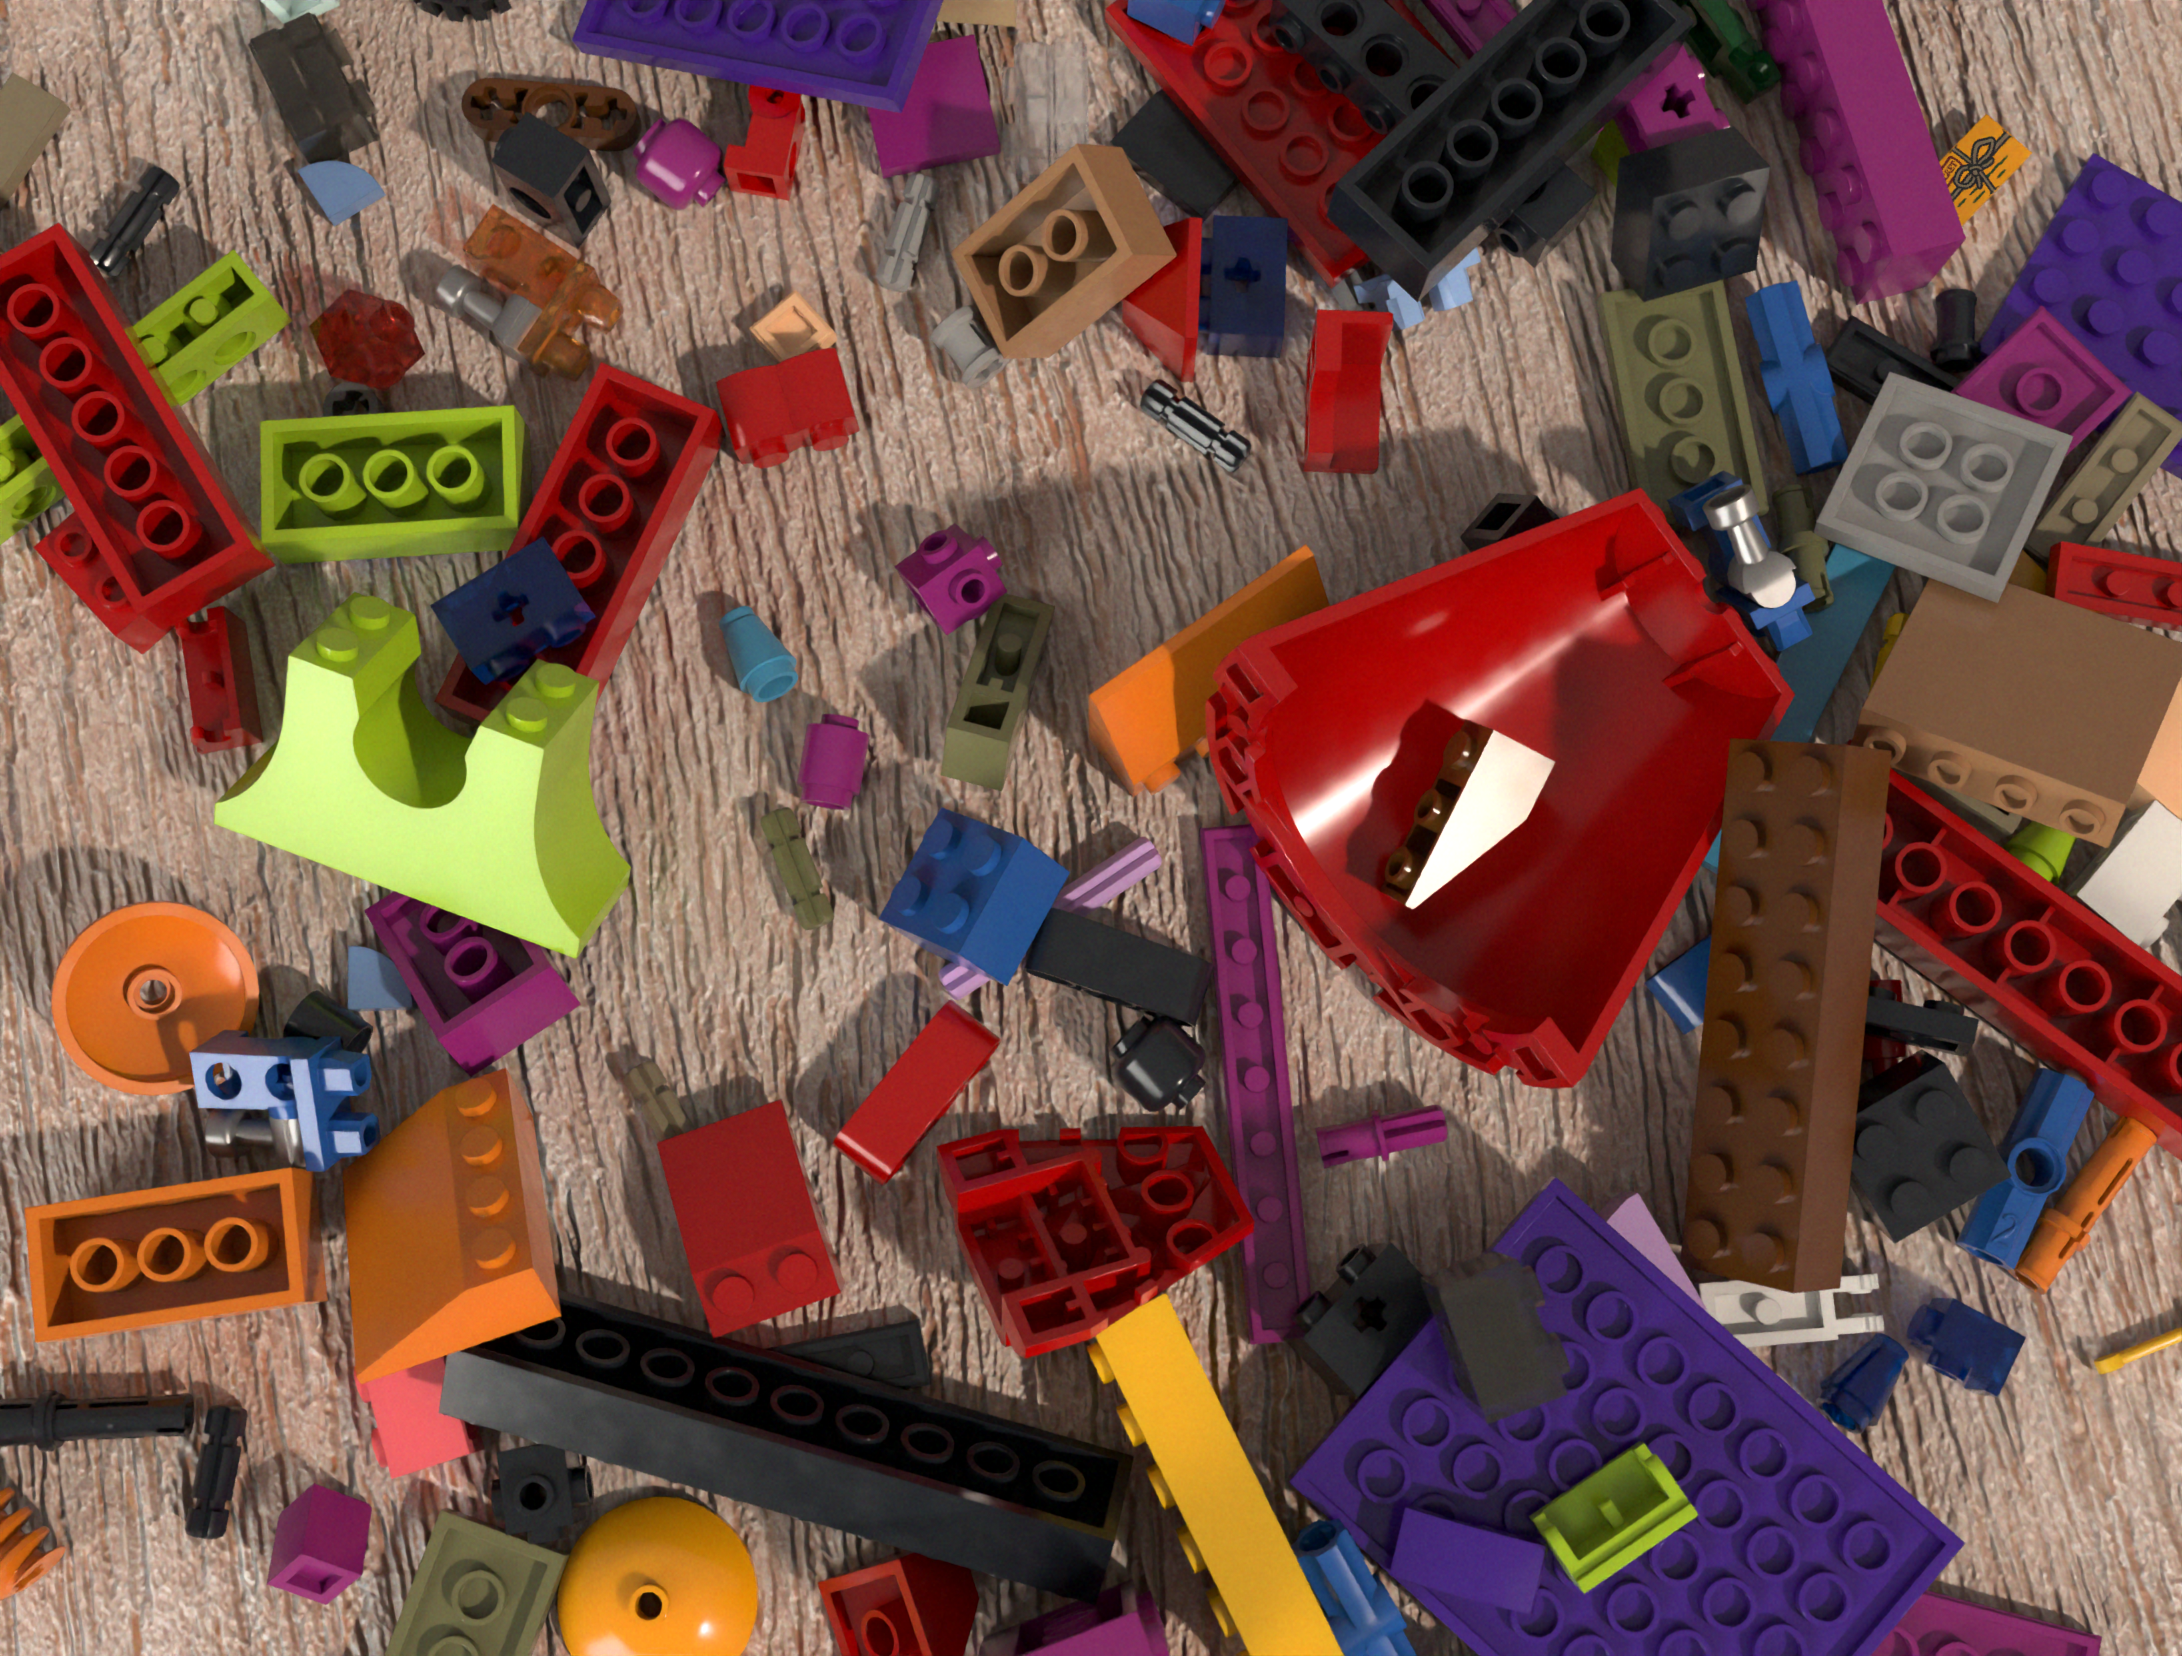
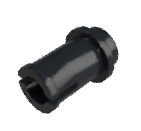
M1966 289L1946 290L1936 296L1937 342L1930 347V358L1936 361V366L1948 373H1962L1971 370L1975 366V360L1981 355V345L1975 341V306L1977 305V297L1973 291Z

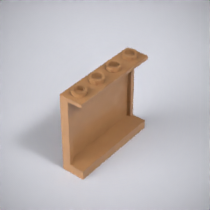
M1929 578L1862 706L1851 746L1892 751L1890 764L1892 768L1999 807L2007 812L2015 813L2063 831L2071 836L2109 848L2182 677V642L2008 582L1999 602L1995 603Z

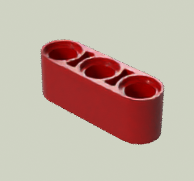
M949 1000L935 1014L835 1137L832 1146L879 1185L884 1186L903 1166L996 1051L1002 1039L954 1000Z

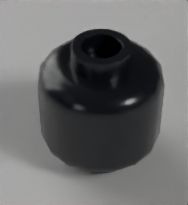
M1145 1015L1141 1016L1109 1051V1054L1115 1059L1111 1067L1113 1080L1149 1112L1162 1110L1170 1103L1179 1110L1183 1109L1206 1083L1198 1074L1206 1059L1205 1050L1168 1016H1159L1151 1021Z

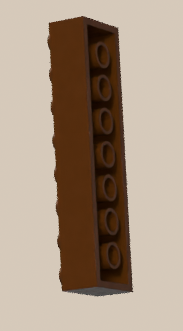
M1730 738L1680 1264L1683 1267L1793 1294L1840 1288L1892 751L1839 744Z

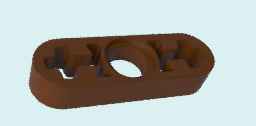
M483 78L472 83L462 97V111L472 131L479 138L490 142H498L506 129L517 126L519 120L515 113H522V116H524L528 111L536 116L539 109L550 102H559L568 107V115L565 121L553 128L589 150L609 152L625 150L637 141L642 128L641 118L633 99L629 94L617 88ZM492 100H499L504 110L495 111L492 120H485L481 110L489 109ZM580 106H585V109L589 116L583 117V129H581L582 116L580 112ZM611 110H619L623 120L615 121L613 130H605L601 120L608 119Z

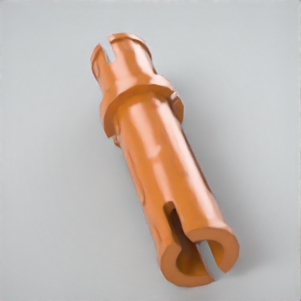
M2120 1115L2117 1118L2115 1124L2107 1133L2106 1138L2082 1167L2062 1198L2057 1201L2052 1209H2044L2038 1217V1229L2023 1249L2015 1269L2008 1270L2018 1282L2034 1292L2038 1291L2042 1295L2048 1291L2049 1286L2055 1280L2067 1260L2071 1258L2075 1251H2083L2091 1241L2088 1233L2131 1176L2132 1171L2140 1160L2154 1146L2157 1141L2155 1134L2141 1122L2131 1117L2126 1118L2124 1115Z

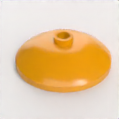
M645 1497L627 1502L607 1512L597 1519L575 1543L559 1583L558 1619L563 1639L571 1656H741L750 1640L757 1619L759 1587L755 1566L749 1550L737 1531L719 1514L702 1504L680 1497ZM652 1592L661 1599L662 1609L658 1616L649 1617L641 1611L639 1602L643 1593Z

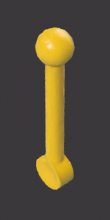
M2182 1326L2120 1352L2110 1353L2095 1359L2093 1362L2098 1373L2105 1374L2118 1370L2126 1363L2181 1342Z

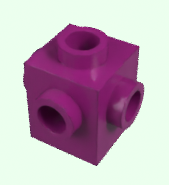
M956 523L946 530L934 532L926 537L918 550L894 566L923 613L946 635H949L968 620L976 619L985 614L994 601L1008 592L995 571L1003 564L992 545L981 534L973 539Z

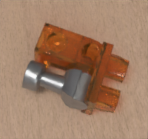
M492 204L462 249L475 272L494 283L499 281L514 291L506 303L480 291L481 281L477 275L461 265H455L440 281L434 296V306L453 318L463 317L466 313L473 316L494 332L504 352L510 358L526 365L529 371L544 379L550 371L553 374L576 382L589 365L592 353L589 347L572 338L583 321L606 335L612 331L623 315V306L620 300L601 284L593 266L581 259H576L560 246L495 204ZM495 233V235L493 236V238H492V239L490 240V242L488 243L490 237Z

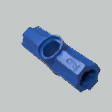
M1795 280L1777 283L1759 289L1754 294L1745 297L1746 310L1763 359L1762 362H1759V368L1773 414H1779L1796 475L1800 477L1835 468L1846 462L1849 456V449L1832 400L1836 393L1821 343L1816 344L1798 282Z
M2046 1068L2036 1069L2003 1142L1995 1146L2012 1176L1977 1196L1956 1241V1244L1964 1248L1966 1252L2004 1269H2015L2048 1195L2058 1190L2065 1180L2067 1171L2065 1158L2095 1095L2086 1087V1084L2066 1074L2054 1072ZM2021 1152H2025L2030 1156L2035 1164L2036 1172L2030 1185L2022 1182L2016 1173V1158Z
M1339 1518L1330 1521L1319 1519L1300 1530L1299 1536L1291 1546V1549L1322 1605L1320 1608L1344 1656H1417L1403 1631L1407 1628V1625L1378 1575L1376 1573L1371 1574L1364 1561L1363 1554Z

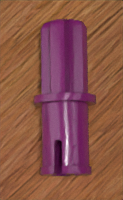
M1436 1104L1382 1116L1379 1115L1378 1110L1371 1111L1372 1117L1315 1128L1324 1169L1345 1164L1346 1162L1381 1156L1382 1161L1389 1160L1388 1153L1443 1142L1447 1139L1448 1135L1444 1112L1441 1106Z

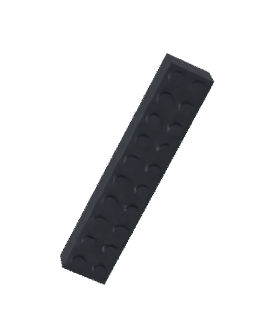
M559 1289L557 1290L561 1316L447 1355L439 1406L440 1414L461 1419L473 1425L485 1426L526 1438L541 1445H550L591 1457L606 1464H615L656 1476L671 1483H679L714 1493L736 1502H744L779 1512L801 1521H809L854 1534L862 1539L874 1540L919 1553L930 1559L942 1560L977 1570L995 1578L1007 1579L1042 1589L1060 1597L1072 1598L1093 1605L1097 1603L1116 1539L1134 1460L1132 1455L725 1337L713 1338L712 1334ZM758 1408L768 1412L766 1414H759L754 1412V1410Z

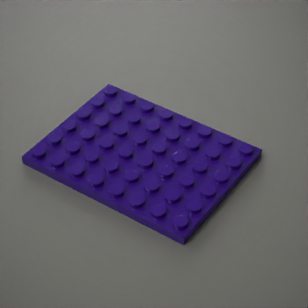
M1555 1176L1549 1177L1438 1304L1407 1344L1360 1396L1355 1399L1287 1477L1289 1483L1330 1520L1339 1518L1351 1533L1355 1543L1390 1573L1405 1507H1418L1475 1526H1490L1546 1544L1529 1518L1530 1515L1640 1440L1645 1443L1652 1455L1656 1453L1699 1515L1585 1594L1570 1580L1550 1548H1548L1532 1614L1466 1599L1394 1577L1479 1656H1871L1965 1544L1954 1532Z

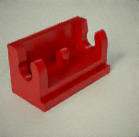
M223 605L206 609L208 621L191 622L188 621V618H185L175 624L176 634L181 637L193 719V727L190 728L191 743L197 747V752L206 754L263 743L246 623Z

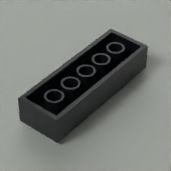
M1533 0L1336 183L1326 217L1416 302L1420 301L1676 58L1695 21L1672 0Z

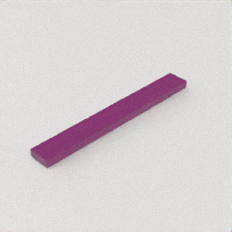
M1251 824L1200 828V845L1211 958L1214 965L1213 979L1233 1182L1255 1221L1254 1232L1239 1241L1248 1340L1250 1345L1286 1342L1283 1337L1296 1324L1291 1319V1316L1296 1308L1311 1295L1270 883L1249 851V848L1259 841Z

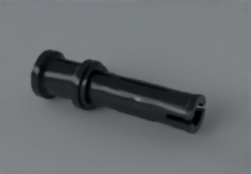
M55 1390L43 1391L38 1398L4 1399L0 1394V1449L4 1446L36 1445L38 1450L45 1452L54 1451L56 1448L61 1447L65 1441L130 1439L156 1436L188 1437L194 1425V1401L191 1402L192 1395L190 1393L165 1396L100 1397L96 1399H66L64 1394Z

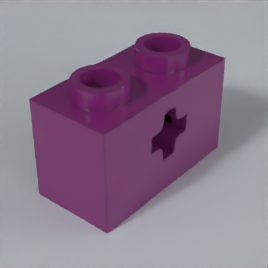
M1683 45L1676 58L1613 117L1630 154L1730 127L1724 112L1720 108L1714 109L1704 88L1705 77L1700 62L1694 55L1688 56Z

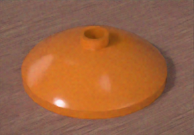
M144 901L125 905L102 915L90 923L75 937L63 954L56 969L51 991V1009L57 1034L66 1052L77 1066L96 1081L110 1088L130 1094L146 1096L173 1094L195 1087L189 1052L224 1030L248 1031L250 1036L259 1006V985L255 966L248 951L236 934L226 924L206 911L173 901ZM149 980H158L165 985L163 995L153 1001L143 999L140 996L142 985ZM222 1063L215 1064L213 1077L223 1070Z

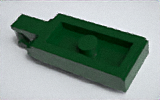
M1672 0L1695 21L1685 41L1712 78L1720 74L1723 75L1745 105L1770 92L1776 86L1782 75L1770 53L1759 49L1757 41L1752 39V35L1746 29L1741 14L1735 8L1729 6L1726 0Z

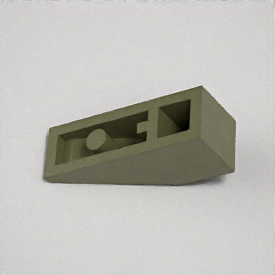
M1007 593L992 603L987 612L947 724L941 776L998 791L1003 790L1024 724L1053 620L1055 606Z

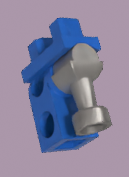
M1723 470L1667 500L1679 524L1692 531L1700 529L1710 550L1708 558L1710 574L1716 582L1724 586L1714 592L1719 602L1732 606L1739 613L1742 621L1747 624L1753 636L1756 638L1766 636L1772 648L1782 651L1813 634L1801 607L1816 600L1808 582L1793 574L1792 570L1797 567L1791 559L1772 549L1757 515L1760 505L1751 485H1744L1741 478Z
M224 1030L189 1052L198 1108H214L206 1123L205 1141L209 1153L215 1158H239L244 1156L250 1147L274 1149L275 1157L283 1167H306L307 1171L325 1172L343 1157L365 1155L380 1143L381 1134L378 1117L373 1112H352L349 1097L359 1096L370 1086L372 1073L369 1055L342 1050L340 1036H322L318 1040L310 1037H287L280 1039L249 1038L248 1031ZM222 1063L225 1081L217 1086L213 1078V1069L215 1064ZM247 1109H268L269 1117L252 1119V1115Z

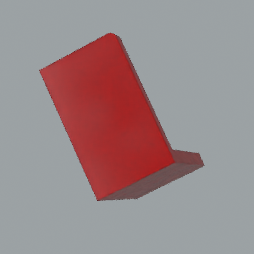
M1317 309L1307 352L1303 472L1374 474L1377 472L1379 466L1381 363L1393 328V313Z

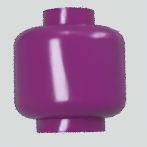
M662 117L658 119L641 138L632 152V156L638 161L635 167L636 178L665 204L676 211L686 209L694 201L704 208L726 181L718 173L724 159L722 149L684 117L675 118L669 123Z

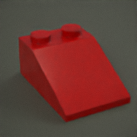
M782 1099L657 1142L689 1267L713 1338L842 1292L845 1282Z

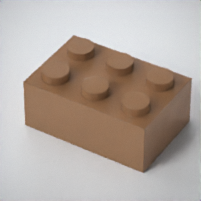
M1079 143L1075 144L951 251L1003 359L1049 358L1177 256L1123 148Z

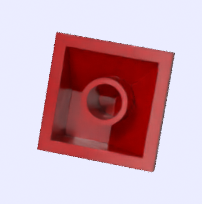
M1189 217L1163 226L1177 256L1122 299V322L1180 382H1193L1198 341L1202 218Z
M904 1549L818 1582L842 1656H964L980 1599L970 1568L942 1560L930 1559L922 1554Z

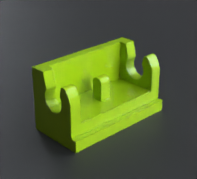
M1640 1440L1530 1515L1529 1518L1546 1544L1549 1545L1550 1550L1570 1580L1585 1594L1699 1514L1688 1501L1657 1454L1652 1455L1645 1443Z

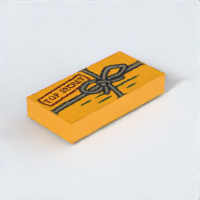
M1985 114L1939 161L1962 227L2032 154L2031 151L1988 114Z

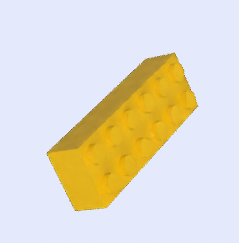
M1158 1294L1097 1334V1341L1086 1346V1349L1103 1384L1105 1385L1116 1379L1127 1400L1116 1406V1411L1133 1446L1136 1447L1147 1442L1156 1460V1463L1145 1469L1164 1510L1178 1505L1186 1524L1175 1529L1195 1574L1207 1568L1210 1571L1216 1586L1205 1591L1226 1638L1238 1632L1240 1633L1246 1649L1235 1654L1236 1656H1344L1167 1294Z

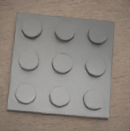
M1889 372L1816 521L1814 534L1998 603L2074 436Z

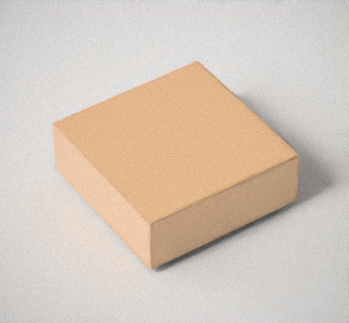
M796 290L791 292L749 328L751 336L777 364L803 353L827 349L837 341L836 333Z

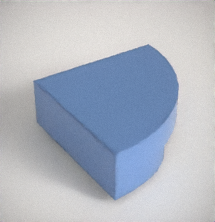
M322 161L297 170L334 227L386 196L381 186L369 173L350 163Z
M348 946V1010L365 1012L418 1009V1004L394 962L389 957L366 947Z

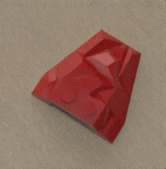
M1203 1126L1121 1127L1118 1139L1081 1140V1128H1059V1140L1019 1141V1129H997L936 1146L937 1160L945 1192L954 1211L955 1233L958 1245L1001 1344L1005 1347L1012 1346L1014 1352L1023 1358H1029L1093 1338L1254 1232L1255 1221Z

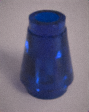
M1875 1333L1870 1341L1866 1342L1851 1357L1821 1381L1822 1393L1816 1400L1817 1405L1834 1423L1851 1433L1861 1434L1867 1426H1876L1901 1375L1903 1366L1909 1359L1908 1352L1893 1338L1883 1333Z

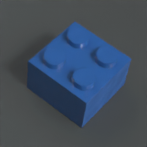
M941 807L932 825L926 830L923 840L901 880L894 887L879 920L926 951L1008 986L1068 878L1070 871L1023 837Z

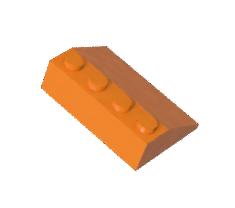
M1306 544L1089 695V739L1132 797L1144 789H1147L1151 795H1154L1166 788L1182 774L1177 766L1198 752L1202 759L1210 756L1206 734V699L1218 690L1219 686L1212 676L1227 654L1252 635L1330 606L1314 554Z
M507 1068L442 1089L381 1139L377 1146L359 1157L342 1171L356 1377L361 1384L561 1316L534 1120Z

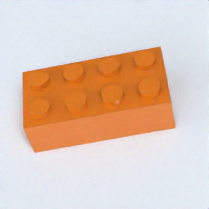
M290 1167L25 1208L35 1343L71 1341L328 1301L315 1171Z

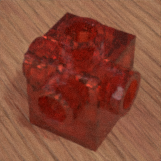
M348 288L309 326L330 376L384 391L399 382L405 373L425 355L414 330V320L404 305Z

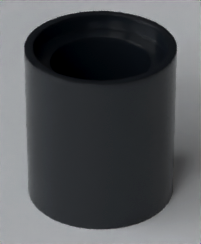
M316 990L307 995L292 1012L284 1027L283 1038L310 1037L318 1040L322 1036H340L342 1050L362 1053L371 1039L373 1026L321 991Z

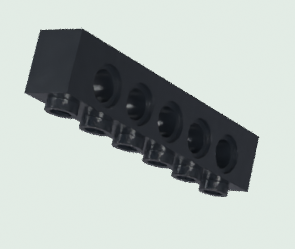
M1273 0L1268 27L1271 28L1278 44L1289 53L1301 55L1315 68L1322 84L1335 94L1342 93L1360 109V113L1367 125L1379 134L1388 135L1414 111V107L1420 106L1459 69L1384 0ZM1335 26L1345 30L1348 34L1335 36L1328 33L1324 28ZM1374 66L1384 67L1393 75L1388 77L1378 76L1372 73L1369 68ZM1564 163L1494 230L1496 238L1509 254L1518 258L1523 257L1535 268L1584 220L1597 192Z

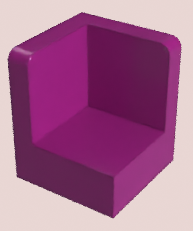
M313 1483L279 1515L267 1585L325 1605L331 1602L362 1576L372 1512L371 1506L361 1500Z

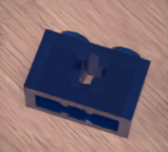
M1213 216L1211 238L1202 237L1200 275H1209V296L1199 295L1198 333H1207V355L1280 358L1285 325L1288 218ZM1234 281H1246L1247 293H1236Z
M544 536L430 605L469 669L485 685L494 679L496 682H504L519 675L529 666L530 657L550 645L553 648H558L571 643L583 634L586 629L585 623L596 617ZM521 607L525 621L520 625L514 626L510 612Z

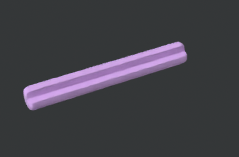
M1140 837L1061 889L1052 908L1086 917L1158 869L1162 862L1161 856L1148 838ZM953 962L940 969L938 973L941 983L955 1000H961L991 980Z

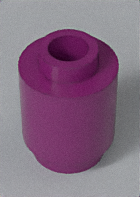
M822 714L820 723L807 724L797 785L802 787L801 802L834 810L851 809L853 796L860 795L870 737L869 734L858 730L859 721L857 719L836 714Z

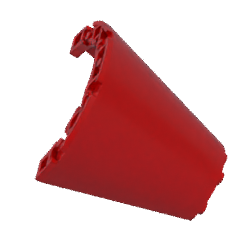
M1641 487L1252 635L1222 659L1212 676L1219 686L1218 690L1206 699L1205 716L1209 753L1216 779L1228 810L1232 816L1241 809H1244L1250 824L1259 838V841L1249 848L1250 853L1261 871L1266 875L1272 888L1309 936L1341 970L1348 968L1354 962L1367 974L1372 983H1376L1381 987L1371 998L1419 1036L1458 1060L1493 1076L1504 1066L1518 1070L1515 1074L1523 1085L1550 1089L1572 1088L1585 1076L1722 828L1730 738L1770 740L1795 696V693L1781 676L1777 664L1766 656L1743 625L1739 613L1726 603L1712 602L1703 589V580L1707 575L1701 562L1688 551L1667 523L1663 511L1650 500ZM1466 719L1493 729L1555 761L1527 819L1417 907L1412 909L1380 891L1385 881L1387 862L1393 852L1403 845L1414 823L1415 807L1420 797L1427 790L1431 789L1443 765L1445 747L1450 738L1461 730Z

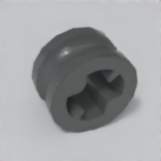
M355 381L343 382L333 387L326 395L323 404L324 417L343 416V411L353 410L355 401H360L368 411V414L386 413V409L372 389L363 383Z

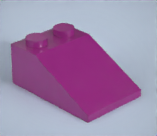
M395 891L364 910L436 1038L470 1077L581 1005L558 966L543 946Z

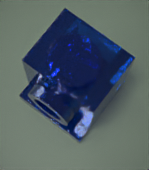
M1932 1298L1929 1305L1926 1303L1921 1305L1912 1317L1906 1333V1337L1911 1340L1910 1345L1929 1354L1926 1362L1928 1367L1961 1383H1964L1968 1375L1969 1378L1964 1389L1976 1395L1992 1397L1999 1396L2026 1339L2022 1334L1954 1298Z

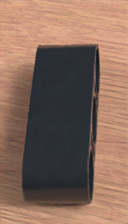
M1051 907L1026 952L1021 970L1033 976L1155 1018L1168 1016L1178 1025L1195 1028L1214 965L1182 951Z

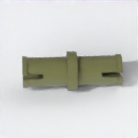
M1792 484L1776 490L1771 497L1772 504L1775 507L1781 538L1777 543L1776 551L1791 559L1797 567L1792 570L1795 576L1809 583L1816 600L1801 608L1804 614L1815 613L1829 608L1834 603V595L1830 589L1824 559L1828 554L1829 546L1827 539L1814 534L1817 519L1811 487L1807 486L1804 488L1803 484Z

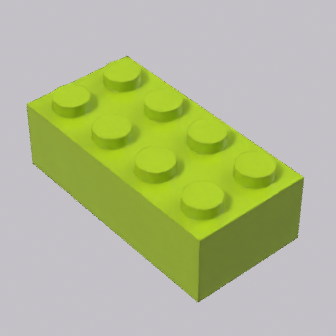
M514 405L260 421L261 541L284 564L509 550L532 503L530 429Z

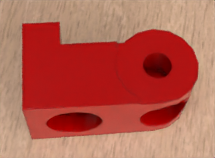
M751 85L748 90V101L752 116L745 147L728 144L723 165L730 191L790 201L806 124V112L801 101V94Z

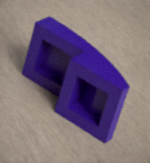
M1409 1506L1405 1507L1389 1575L1466 1599L1532 1614L1549 1545L1490 1526H1475L1418 1507Z

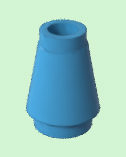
M742 606L735 608L721 618L719 628L723 633L741 691L751 694L754 701L759 703L774 700L787 693L798 681V674L795 671L796 658L762 620L755 615L751 607Z

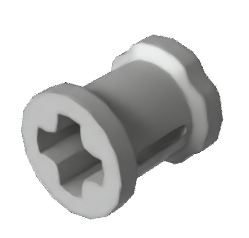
M972 305L963 306L954 311L939 323L931 335V340L939 349L945 348L963 371L962 381L969 389L977 388L987 383L1002 371L1010 360L1003 359L996 343L978 322L980 315Z

